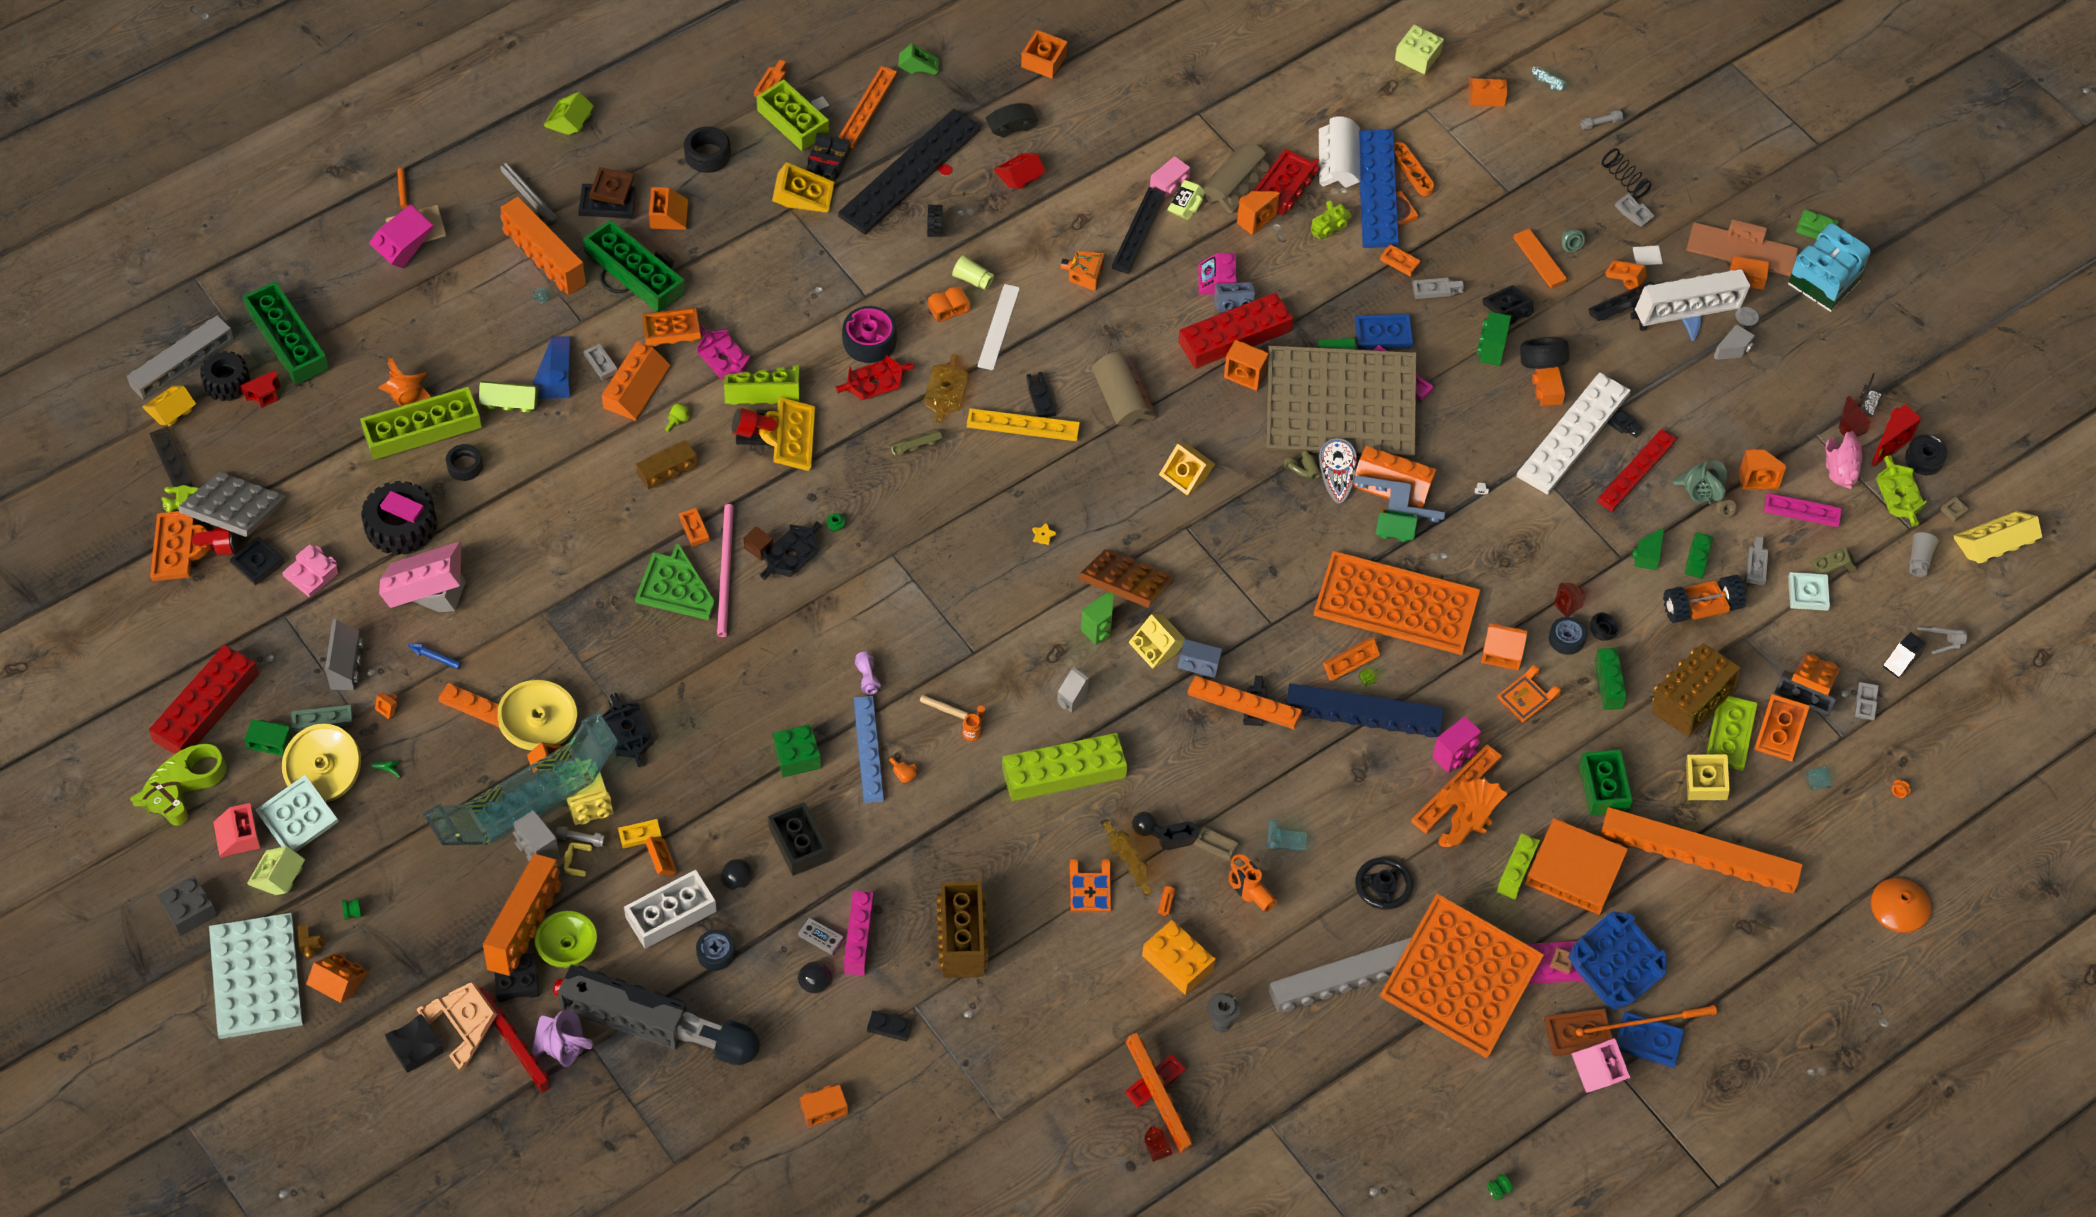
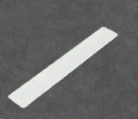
M1007 284L1003 286L977 365L980 368L994 369L1019 287Z

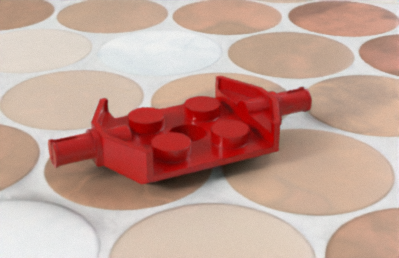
M886 355L885 360L853 371L849 367L847 382L835 386L836 391L839 394L848 390L849 393L851 392L860 400L869 399L901 388L902 375H904V372L914 369L912 362L899 365L898 362ZM873 379H877L880 382L877 384H873L870 381Z

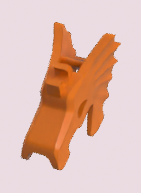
M1485 778L1473 779L1470 782L1461 780L1460 784L1451 783L1449 789H1440L1437 797L1438 807L1451 804L1458 806L1451 818L1452 828L1448 835L1443 833L1439 838L1438 843L1441 847L1460 845L1471 831L1481 834L1486 833L1487 830L1483 828L1484 824L1487 826L1491 825L1492 821L1489 818L1491 812L1507 795L1505 791L1501 790L1499 783L1490 784Z

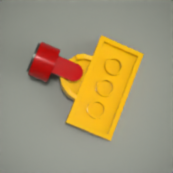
M780 397L777 412L768 411L764 416L757 414L755 410L739 407L736 410L731 427L733 434L748 438L752 434L760 435L767 444L774 446L773 462L806 471L810 470L815 406Z

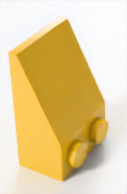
M786 162L777 174L772 201L788 208L828 212L834 182Z

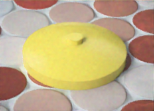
M530 680L513 686L504 694L498 706L497 718L501 732L511 743L526 750H533L541 742L555 745L564 743L575 729L577 708L572 696L561 686L544 680Z
M331 724L312 725L300 731L289 742L282 759V773L287 786H290L306 775L325 803L336 800L348 792L357 780L361 768V754L354 738L342 728Z

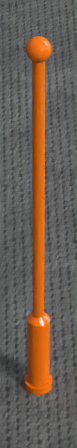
M1710 1005L1709 1007L1685 1010L1679 1014L1589 1029L1578 1028L1576 1035L1582 1036L1585 1033L1680 1017L1687 1019L1705 1015H1716L1717 1009L1715 1005Z

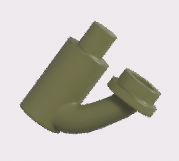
M1308 451L1301 453L1303 457L1301 461L1305 469L1298 467V462L1293 457L1284 460L1285 469H1291L1302 477L1317 480L1322 475L1314 456L1310 455Z

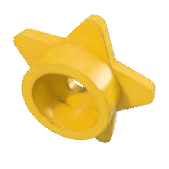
M1046 523L1041 528L1033 527L1032 529L1035 534L1033 542L1049 545L1051 537L1056 535L1055 531L1049 530Z

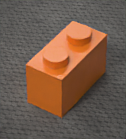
M1559 367L1535 369V374H1532V383L1536 385V399H1539L1540 405H1563L1565 391Z
M840 1084L826 1086L823 1090L817 1092H807L800 1097V1106L808 1128L848 1115V1106Z

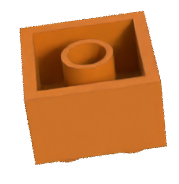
M1036 30L1021 53V67L1053 79L1067 56L1068 41Z
M1235 340L1226 355L1224 378L1257 391L1266 376L1269 353Z

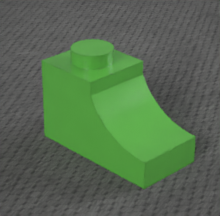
M912 43L899 53V67L911 74L914 72H927L935 75L939 72V58Z

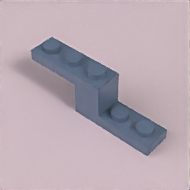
M1355 475L1354 483H1357L1359 488L1368 489L1370 485L1376 486V490L1387 492V488L1391 489L1388 510L1417 514L1418 520H1421V516L1429 517L1428 521L1439 523L1440 519L1444 520V511L1408 506L1411 489L1410 483Z

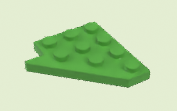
M675 545L672 556L653 552L637 592L635 602L709 620L715 606V601L680 545Z

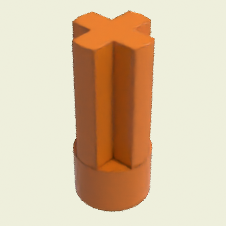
M1165 886L1163 889L1158 914H1162L1165 917L1170 914L1176 891L1173 887Z

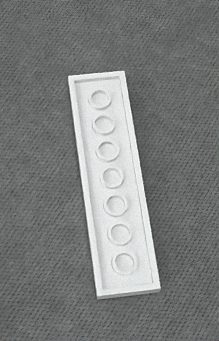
M1599 372L1517 472V477L1548 495L1630 395L1631 390Z

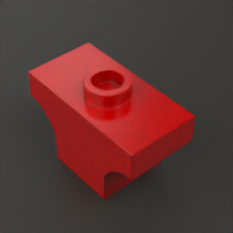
M275 370L241 385L245 400L256 401L261 408L278 401L276 390L281 386Z

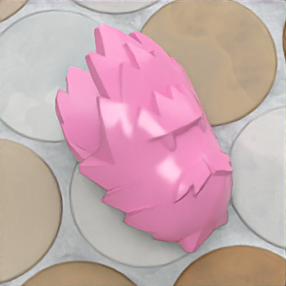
M1850 431L1846 432L1841 446L1837 445L1835 437L1828 439L1825 450L1829 479L1839 486L1852 489V486L1859 478L1861 470L1862 447L1855 433Z

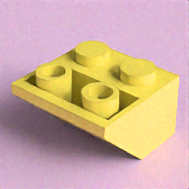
M1151 614L1129 643L1150 667L1155 669L1179 652L1183 647L1185 638L1164 615Z

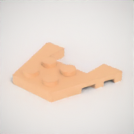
M469 983L450 992L449 995L431 1001V1004L417 1009V1012L423 1015L429 1025L444 1012L462 1036L464 1042L449 1055L459 1070L466 1068L497 1015L474 983Z

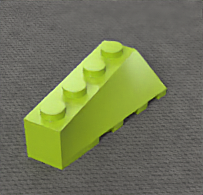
M793 365V369L787 370L784 367L776 368L777 371L766 372L764 369L758 370L755 374L743 372L725 375V404H776L780 397L799 402V365Z

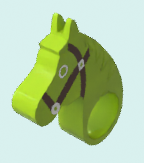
M211 744L190 746L166 760L148 779L143 790L132 796L130 800L133 802V806H144L148 813L162 814L172 825H182L187 822L189 817L183 805L182 794L218 784L226 774V763L219 749ZM213 757L218 759L216 766L206 774L197 775L190 772L193 765L202 758Z

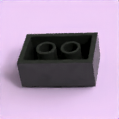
M805 802L768 816L769 829L792 876L830 861L829 849Z

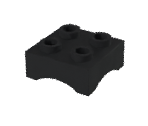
M534 953L522 954L518 967L513 970L510 976L494 972L498 1002L518 997H539Z
M422 1014L415 1017L405 1026L385 1034L387 1043L407 1073L444 1053L442 1044L434 1035Z

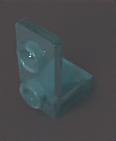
M1269 819L1266 848L1306 851L1307 833L1280 830V828H1277V820Z

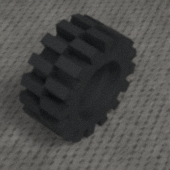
M928 205L927 237H942L943 205Z

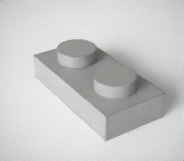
M600 344L584 351L585 358L602 381L616 374L617 367Z

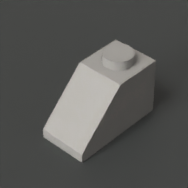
M1736 324L1717 346L1714 358L1716 360L1742 358L1746 352L1749 353L1754 347L1753 340L1755 335Z
M1075 667L1069 672L1057 696V702L1060 707L1067 709L1071 713L1087 699L1089 678Z

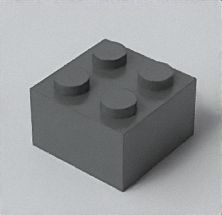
M194 875L157 895L163 910L179 936L217 917L212 903Z

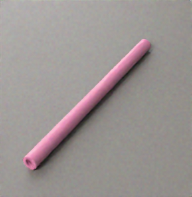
M731 504L724 506L717 636L719 637L727 636L734 506Z

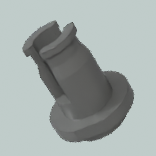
M1218 993L1208 1001L1207 1013L1214 1022L1212 1028L1220 1033L1228 1031L1230 1023L1239 1017L1240 1004L1236 995Z

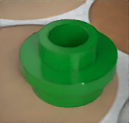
M839 513L830 514L826 519L827 527L832 531H840L845 525V518Z

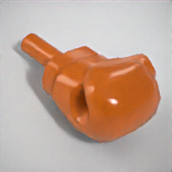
M893 757L889 759L894 765L893 772L899 781L905 784L916 778L917 767L915 764L898 763Z

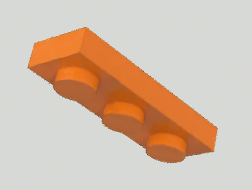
M1370 637L1323 662L1329 680L1333 681L1379 657L1380 653L1374 638Z

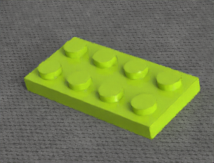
M1729 696L1716 709L1706 755L1727 754L1728 768L1744 770L1757 708L1756 702Z

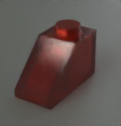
M1848 396L1843 406L1838 428L1844 436L1846 432L1853 431L1856 437L1867 433L1871 422L1852 397Z
M1561 583L1558 587L1554 606L1565 617H1569L1584 605L1586 595L1581 588L1576 587L1573 583Z

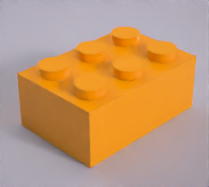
M1173 920L1143 944L1142 956L1185 995L1214 971L1216 959Z

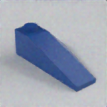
M570 336L551 338L533 381V385L539 386L538 399L570 398Z

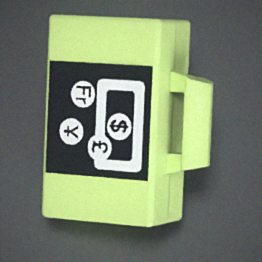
M1184 180L1167 210L1188 220L1192 217L1193 213H1196L1202 203V197L1205 194L1204 189L1198 184Z

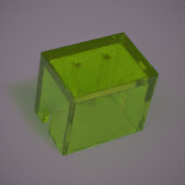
M1370 668L1359 672V679L1365 687L1376 682V676Z

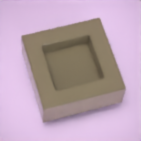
M1956 497L1948 501L1941 508V511L1953 522L1964 516L1969 510Z

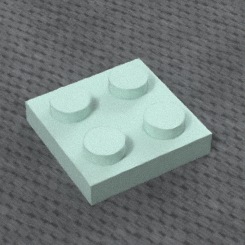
M1789 573L1790 608L1829 610L1828 575Z

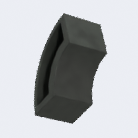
M1015 103L1001 107L985 118L992 133L1003 138L1016 131L1027 132L1039 121L1032 105L1025 103Z

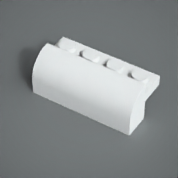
M1330 118V124L1319 129V166L1321 167L1319 171V184L1323 187L1339 181L1345 188L1360 182V127L1349 118Z

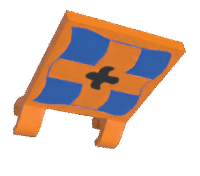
M1070 859V912H1111L1110 860L1102 859V873H1078V860Z

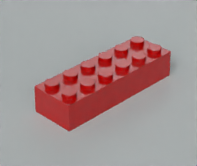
M1275 292L1180 329L1178 343L1193 367L1197 369L1225 358L1235 340L1253 347L1291 332L1293 317Z
M223 645L149 728L153 742L173 754L190 746L197 745L259 675L255 662L230 647Z

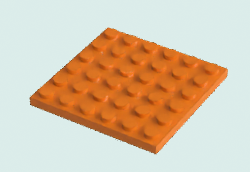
M1436 894L1379 997L1487 1059L1544 954L1443 896Z

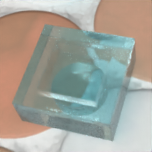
M1826 767L1807 770L1806 777L1811 791L1831 787Z

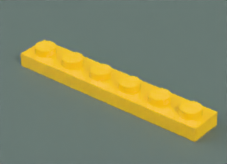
M969 408L967 428L1076 442L1080 422Z

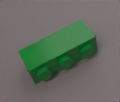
M1617 648L1597 649L1594 663L1603 710L1623 709L1626 693Z

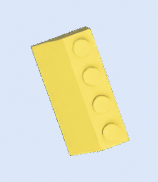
M2015 511L1953 536L1969 560L1984 563L1988 561V558L2002 556L2004 552L2017 550L2021 545L2035 543V540L2042 538L2038 516Z

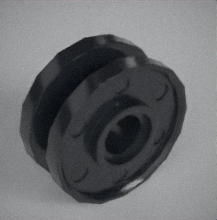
M1928 434L1919 435L1913 438L1906 450V464L1909 468H1913L1917 474L1924 476L1934 475L1943 467L1948 451L1946 445L1939 438Z

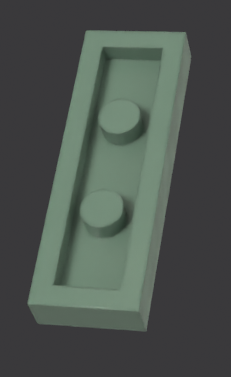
M351 705L291 711L293 732H300L307 727L317 724H331L338 727L353 725Z

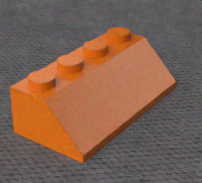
M636 341L601 395L603 408L637 421L671 365L653 347Z
M1365 446L1355 475L1410 483L1411 489L1408 506L1423 508L1433 485L1436 469ZM1353 480L1352 487L1387 499L1390 497L1391 489L1387 488V492L1376 490V486L1370 485L1368 489L1359 488Z

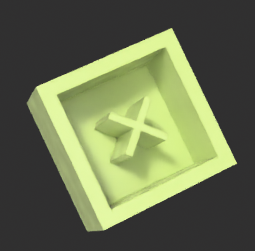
M1413 25L1398 44L1395 60L1426 74L1442 53L1444 39Z

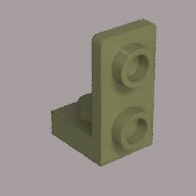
M1846 546L1811 560L1815 574H1827L1841 567L1847 568L1850 573L1858 571L1853 555Z

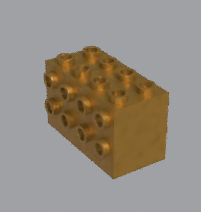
M1702 643L1698 648H1693L1686 660H1681L1674 672L1670 671L1662 684L1658 683L1653 691L1652 713L1689 738L1737 690L1741 667L1705 643Z
M981 881L941 882V894H937L938 963L939 970H943V978L984 977V969H988L986 893H982Z

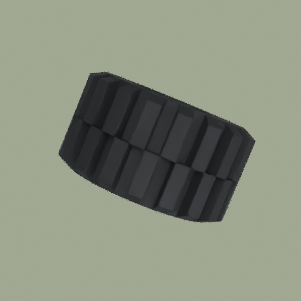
M223 351V353L216 352L215 355L208 356V360L205 359L200 368L204 389L215 400L219 398L220 401L225 399L232 401V398H239L240 394L243 395L241 385L251 381L245 359L239 354L235 355V352L232 351L230 353H227V351ZM225 374H232L226 378H219L220 376Z

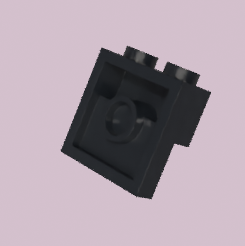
M1513 285L1482 298L1483 305L1492 312L1511 316L1509 323L1511 325L1520 318L1530 317L1534 312L1533 300Z

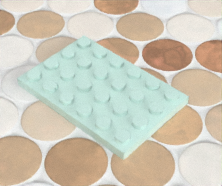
M292 913L209 926L219 1039L302 1026Z

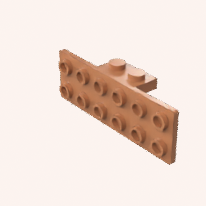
M1731 220L1729 230L1694 222L1686 250L1732 262L1733 256L1769 262L1768 271L1791 276L1798 248L1764 240L1767 229L1765 227Z

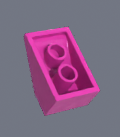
M410 204L383 225L369 244L390 264L403 269L435 226Z

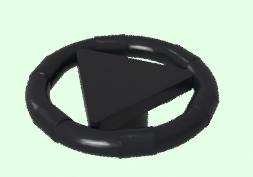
M1373 858L1365 862L1356 874L1355 886L1357 893L1365 903L1377 909L1390 910L1398 908L1408 901L1413 892L1414 882L1410 871L1401 862L1392 858ZM1381 864L1398 869L1392 871L1382 870L1379 873L1364 875L1373 866ZM1401 872L1404 876L1406 889L1404 894L1395 901H1392ZM1363 881L1385 902L1371 898L1365 892Z

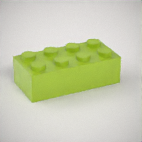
M784 79L757 96V111L801 151L815 144L817 133L829 134V120Z

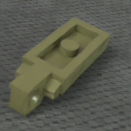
M933 429L889 444L890 451L893 456L903 455L907 449L913 451L919 449L920 445L923 444L933 445L937 443V440L942 439L940 431Z

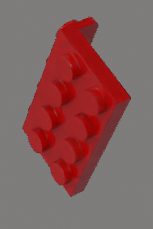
M1285 149L1254 191L1278 192L1277 213L1284 216L1288 210H1292L1295 200L1300 199L1304 188L1309 187L1312 177L1314 175L1317 176L1321 168L1319 166L1320 160L1316 158L1312 162Z

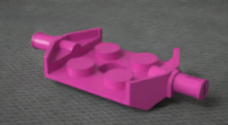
M703 325L699 326L700 334L703 338L697 346V353L720 379H724L725 375L743 373L747 370L750 364V355L747 357L729 337L728 330L708 332ZM721 356L729 357L727 360L719 359Z

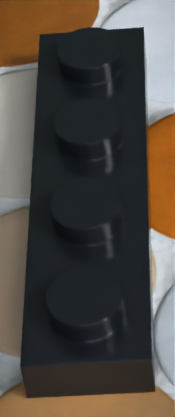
M1649 281L1588 308L1589 315L1599 322L1614 314L1621 313L1625 309L1637 305L1644 287L1656 284Z

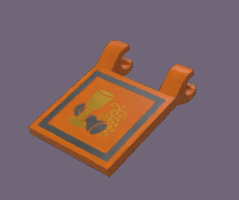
M1533 665L1523 676L1496 697L1522 723H1525L1561 695V689L1558 686H1554L1546 694L1532 681V679L1539 676L1540 668L1536 665Z

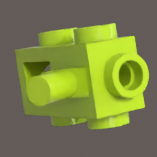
M1333 201L1326 202L1328 210L1312 219L1311 232L1319 240L1327 238L1334 231H1340L1348 224L1351 213L1342 204L1334 207Z

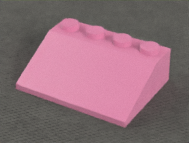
M459 541L390 563L380 579V596L392 608L459 587L462 543Z

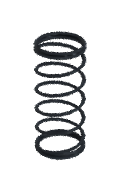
M1617 148L1610 150L1602 159L1601 164L1603 167L1609 168V173L1615 174V179L1621 180V185L1627 186V191L1633 193L1635 199L1646 195L1652 186L1648 178L1640 181L1634 191H1629L1628 189L1630 185L1640 179L1642 172L1636 173L1628 185L1622 183V180L1633 174L1636 166L1630 167L1624 173L1622 179L1616 177L1617 173H1620L1629 165L1630 160L1622 162L1615 173L1610 171V168L1617 165L1624 156V154H1620V150ZM1618 151L1612 161L1604 164V161L1611 153ZM1622 155L1621 159L1617 163L1612 165L1618 159V157ZM1628 161V164L1622 170L1618 171L1619 168L1625 162ZM1634 167V170L1624 178L1625 174ZM1640 174V176L1638 177V179H1636L1633 183L1630 184V182L1632 181V179H1633L1636 175ZM1649 183V186L1642 194L1635 196L1637 191Z

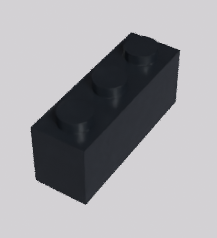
M1785 670L1774 693L1792 701L1809 705V708L1829 716L1839 693L1830 690L1828 696L1792 681L1791 679L1794 674Z

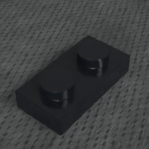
M872 1010L867 1032L907 1042L912 1020Z

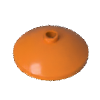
M1890 878L1884 880L1877 885L1871 896V909L1875 918L1884 927L1895 932L1910 933L1917 931L1927 923L1931 915L1932 907L1928 894L1921 886L1908 879Z

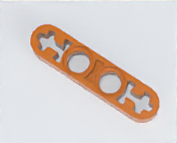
M1393 143L1395 162L1420 195L1430 196L1434 190L1432 179L1404 143ZM1404 161H1411L1412 164H1411V165H1406V164H1404L1403 162H1404ZM1419 173L1421 177H1414L1412 174Z

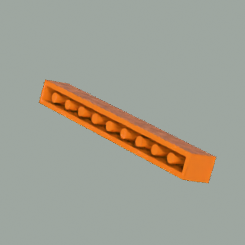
M1610 807L1607 809L1600 836L1608 841L1624 843L1629 847L1641 848L1646 852H1654L1666 858L1678 859L1686 864H1695L1707 870L1712 869L1724 875H1732L1744 881L1756 882L1764 887H1773L1785 893L1790 892L1794 894L1803 865Z

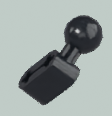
M1146 811L1139 812L1132 820V827L1138 835L1143 837L1155 836L1159 839L1160 846L1166 850L1192 845L1198 833V828L1193 822H1182L1163 828L1157 824L1155 816Z

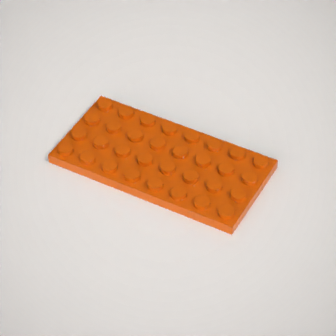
M1332 551L1313 616L1462 655L1480 589Z

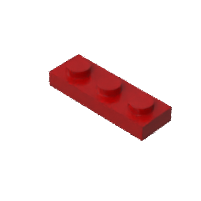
M1173 1054L1154 1068L1157 1075L1162 1077L1164 1088L1186 1070ZM1143 1077L1125 1091L1127 1097L1137 1108H1140L1152 1098Z

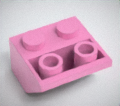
M1615 1038L1571 1054L1586 1093L1630 1078Z

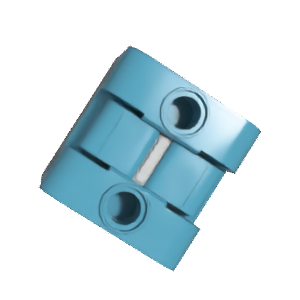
M1828 224L1819 233L1816 243L1813 246H1807L1796 257L1788 284L1831 312L1860 282L1871 251L1866 244L1834 224Z

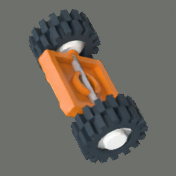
M1738 575L1720 578V585L1715 580L1665 590L1663 600L1665 601L1664 606L1666 607L1667 617L1670 622L1676 623L1690 619V615L1693 620L1744 608L1746 606L1745 588H1743L1744 584L1741 582L1742 579Z

